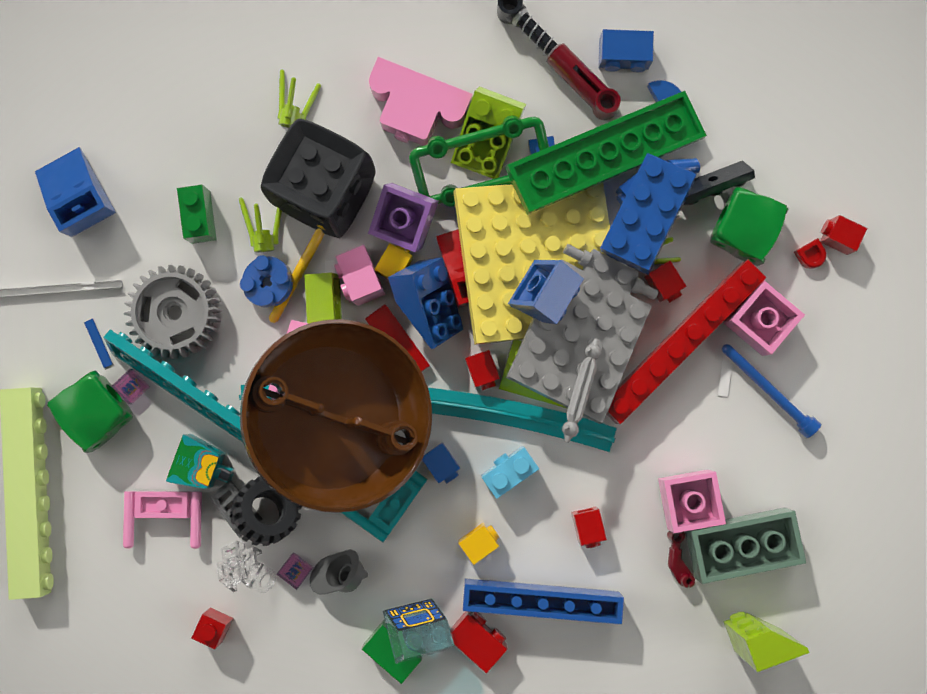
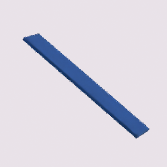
M93 318L84 322L103 367L106 368L113 365Z

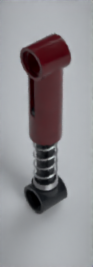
M498 0L497 16L500 21L519 27L522 30V34H526L529 37V42H534L536 49H541L543 56H548L546 62L592 108L595 117L600 120L613 118L621 103L618 92L608 88L564 43L557 44L553 40L554 37L551 38L546 33L547 30L544 31L539 26L540 22L536 23L532 19L533 15L529 16L523 0ZM513 4L516 8L507 10L504 8V5ZM607 100L612 104V108L606 109L602 107L600 102Z

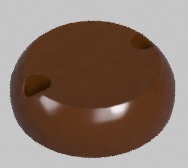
M343 319L317 321L298 327L285 334L260 356L249 374L241 398L240 429L248 457L258 474L282 497L304 508L320 512L339 513L356 511L375 505L394 494L416 471L423 459L431 434L432 406L430 394L424 376L416 361L394 338L375 327L357 321ZM267 385H273L278 389L279 393L265 389L263 387H266ZM401 430L405 434V437L396 435L394 433Z

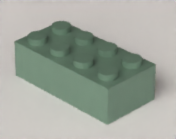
M785 507L725 519L726 524L685 531L694 576L702 584L806 564L796 512Z

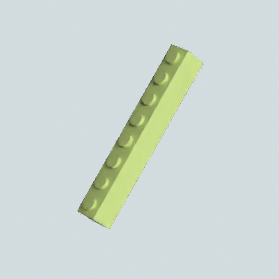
M29 387L0 390L9 600L40 598L51 593L54 584V578L50 572L53 553L49 547V536L51 535V524L48 521L50 498L47 496L49 473L46 470L45 463L48 448L44 442L47 424L43 418L45 395L42 393V388Z

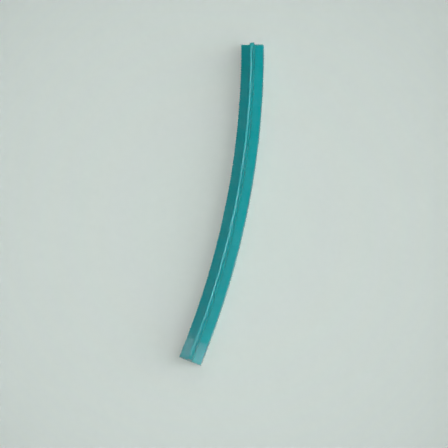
M241 385V395H239V400H241L245 385ZM428 388L432 414L490 422L565 439L562 427L568 422L567 413L496 397ZM582 418L577 423L579 428L577 435L572 437L570 441L610 452L612 443L616 439L614 437L617 428Z

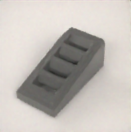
M231 480L213 493L210 498L234 531L237 527L235 524H231L230 519L233 517V514H230V509L227 508V505L233 501L240 490ZM230 490L232 495L225 501H222L220 497ZM252 506L253 514L260 522L263 519ZM239 533L237 536L240 538L243 535Z

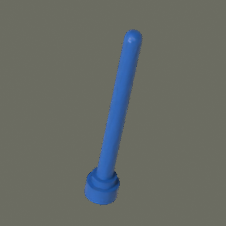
M723 345L722 352L797 422L798 431L805 438L811 437L820 429L822 424L815 417L805 416L731 345Z

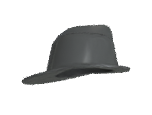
M349 549L321 559L311 572L309 579L310 587L313 592L319 595L336 591L352 592L357 589L362 579L368 577V573L359 561L357 552Z

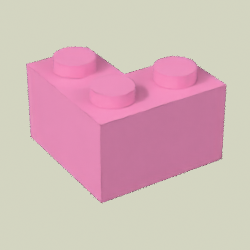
M365 245L335 256L338 263L334 266L339 278H343L344 284L340 286L346 300L348 299L349 302L360 306L386 295Z

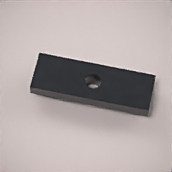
M742 160L695 178L694 184L683 205H693L698 203L700 199L719 195L726 189L743 186L747 181L755 178V171Z

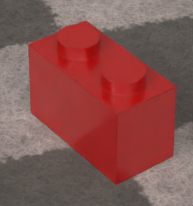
M465 611L447 632V639L487 674L508 650L505 642L506 637L496 628L492 631L485 624L487 620L479 612Z

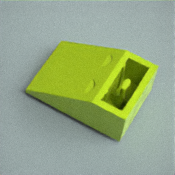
M479 86L474 91L460 136L502 125L503 120L508 116L513 115L521 119L526 104ZM501 135L455 148L451 163L492 179L499 178L514 138Z

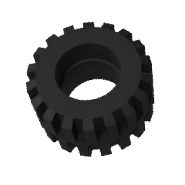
M259 476L255 480H250L234 497L232 501L233 506L230 508V514H233V517L230 519L231 524L236 525L237 528L234 531L237 535L239 533L243 535L242 540L245 542L250 540L252 545L255 546L259 544L269 546L271 543L275 544L281 541L298 525L296 522L301 518V513H298L302 506L292 503L279 495ZM256 498H268L276 504L279 517L275 524L266 525L255 518L252 504Z

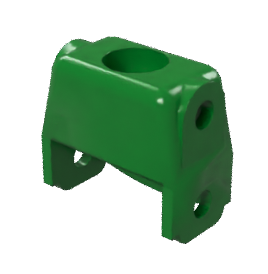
M736 187L724 205L712 231L710 242L742 261L749 260L753 265L760 266L764 264L766 260L764 257L775 244L789 208L787 205L770 197Z
M96 370L89 372L76 383L62 390L47 404L62 430L82 448L84 453H90L99 449L133 418L130 407L106 377L100 375Z

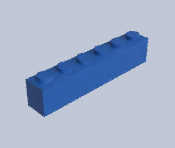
M465 578L463 611L622 624L624 597L619 591Z

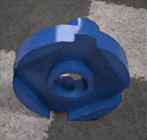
M260 255L246 267L240 280V288L244 291L246 298L255 305L263 308L280 305L289 297L293 289L291 270L287 264L278 258ZM272 276L270 278L272 285L270 287H263L264 278Z

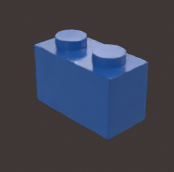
M603 29L599 38L598 68H605L606 71L610 72L619 71L620 69H630L631 72L648 70L653 62L654 31Z

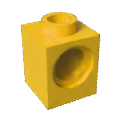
M389 243L374 270L377 274L388 279L389 276L410 266L413 261L412 255L409 254L410 250Z
M483 522L460 538L458 544L474 565L499 547L497 539L500 536L492 525L487 527Z

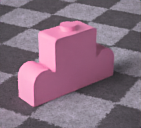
M380 57L377 58L369 78L373 96L379 101H387L380 117L382 129L394 134L396 139L408 143L410 140L422 146L427 145L438 119H441L444 126L455 129L460 127L465 121L473 97L472 93Z

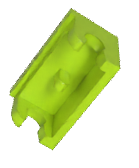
M332 272L304 274L307 323L342 319L340 278L338 274Z

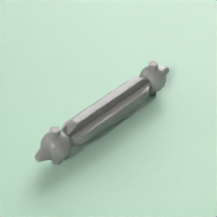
M594 339L586 347V358L581 363L567 411L568 422L562 427L565 442L567 443L579 431L577 423L583 417L597 368L596 359L601 355L598 339Z

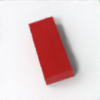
M386 304L365 318L370 326L385 332L401 344L416 361L421 372L430 366Z

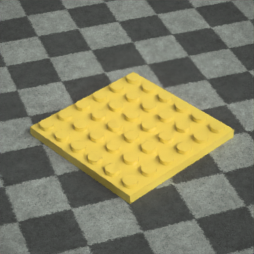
M603 182L528 215L513 184L456 188L453 191L474 345L524 339L533 317L508 305V302L534 260L562 259L582 270L583 266L578 264V260L563 253L567 244L581 251L587 250L591 252L595 249L601 252L600 247L610 229Z

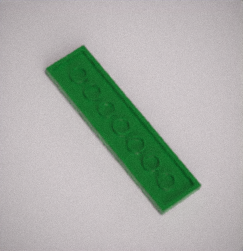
M682 91L507 164L505 169L528 215L641 166L647 153L660 158L702 140L707 135L686 91Z

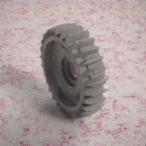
M168 265L167 271L164 267L158 266V274L152 270L148 271L149 279L140 276L143 284L138 285L134 283L133 286L137 289V292H128V295L133 300L132 302L124 303L131 307V311L123 313L132 319L125 323L126 326L134 327L129 334L132 336L139 335L135 343H144L143 347L149 351L152 349L151 353L154 356H158L161 352V357L165 359L169 358V355H171L172 359H179V352L183 358L189 357L188 350L193 354H197V345L201 348H206L207 346L203 340H213L209 332H218L213 323L221 322V319L215 317V313L222 312V309L214 307V304L221 302L219 298H212L217 292L216 289H207L211 282L209 280L202 282L204 275L200 273L195 275V270L188 268L186 271V268L181 265L178 266L177 271L173 265ZM181 281H184L199 292L200 297L197 301L177 287ZM148 297H151L149 322H145L144 307ZM173 306H179L182 310L181 317L177 320H172L169 316V310ZM194 328L196 333L191 338L174 345L172 337Z

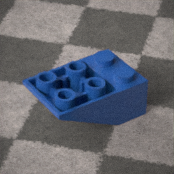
M80 147L35 171L46 208L60 233L73 237L116 213Z
M443 257L419 260L388 277L395 302L431 349L438 347L463 330L462 320L458 312Z

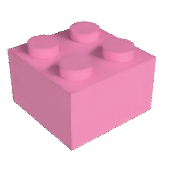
M763 281L729 315L724 324L760 355L765 356L774 353L805 314L766 281Z
M702 470L658 478L666 525L669 531L679 533L726 524L716 471Z

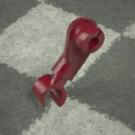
M668 531L667 537L672 542L671 547H669L668 567L681 586L691 588L695 584V578L682 560L681 543L685 539V532H679L678 538L674 539V533Z

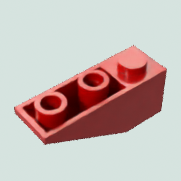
M459 229L437 235L436 240L459 309L468 306L469 301Z

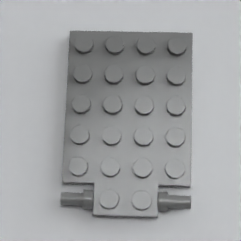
M567 244L563 253L578 260V264L583 266L581 270L562 260L584 278L580 285V291L571 300L566 308L567 311L564 318L558 324L543 323L535 318L532 319L506 378L568 408L581 363L586 358L585 349L594 339H598L601 355L596 359L597 368L583 416L601 424L606 417L652 307L631 296L630 292L635 294L641 293L654 300L658 295V290L644 284V280L637 277L639 272L595 249L591 252L587 250L581 251Z

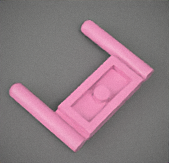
M124 491L123 547L130 549L134 546V518H191L190 547L198 549L201 546L202 491Z

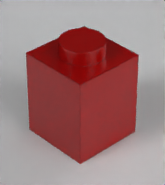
M838 215L824 223L821 229L823 236L820 242L849 255L858 250L868 228Z
M671 260L650 272L649 275L644 276L648 285L658 290L657 299L659 302L666 299L669 303L682 296L680 290L687 287Z
M490 350L465 358L475 388L480 386L483 391L496 386L495 381L500 378Z
M595 506L571 512L578 543L581 546L585 545L586 548H594L601 545L600 541L607 540L598 507Z
M210 607L202 614L191 639L216 649L223 642L234 618Z

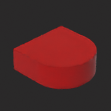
M818 238L794 251L800 264L808 269L817 268L826 260V251Z

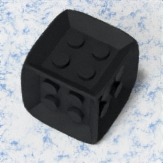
M297 119L287 130L264 172L261 191L272 205L278 207L290 217L315 230L321 229L326 235L340 239L350 228L373 184L376 170L369 153L354 142L314 122Z

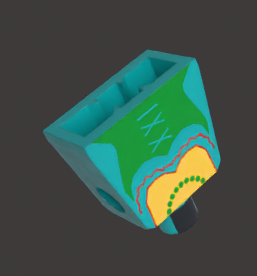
M183 434L166 482L209 489L215 485L216 479L229 483L233 477L234 469L222 465L225 452L193 434Z

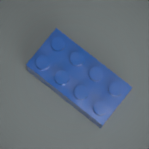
M647 153L600 247L601 253L649 275L694 184L696 174Z

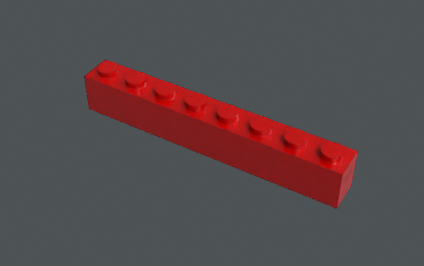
M749 260L740 263L619 384L606 415L615 424H622L767 277Z

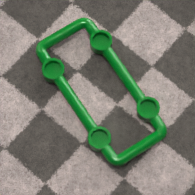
M512 115L506 117L502 125L446 140L441 136L430 138L427 145L413 149L409 155V162L418 193L438 200V204L443 203L448 207H454L453 191L458 188L455 185L449 184L442 188L441 193L430 196L419 160L420 157L430 155L433 158L439 159L444 157L449 149L501 135L517 138L524 129L531 127L535 129L539 151L549 147L543 121L538 117L520 119ZM506 175L461 188L510 185L512 182L509 176Z

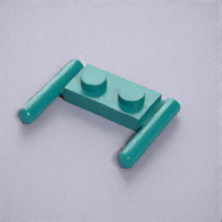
M415 471L399 490L379 503L369 519L357 511L340 513L384 543L428 479Z

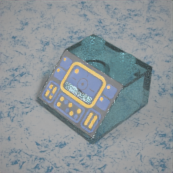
M432 598L383 610L396 664L439 653L454 646L448 620Z

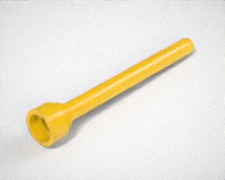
M321 229L315 230L291 275V281L293 282L291 294L282 304L275 305L270 313L269 321L271 323L278 322L325 235Z

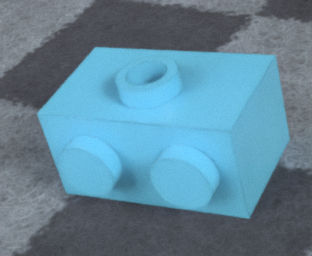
M522 446L509 456L504 453L494 460L495 466L483 473L481 478L495 498L498 499L539 470V467L525 447Z

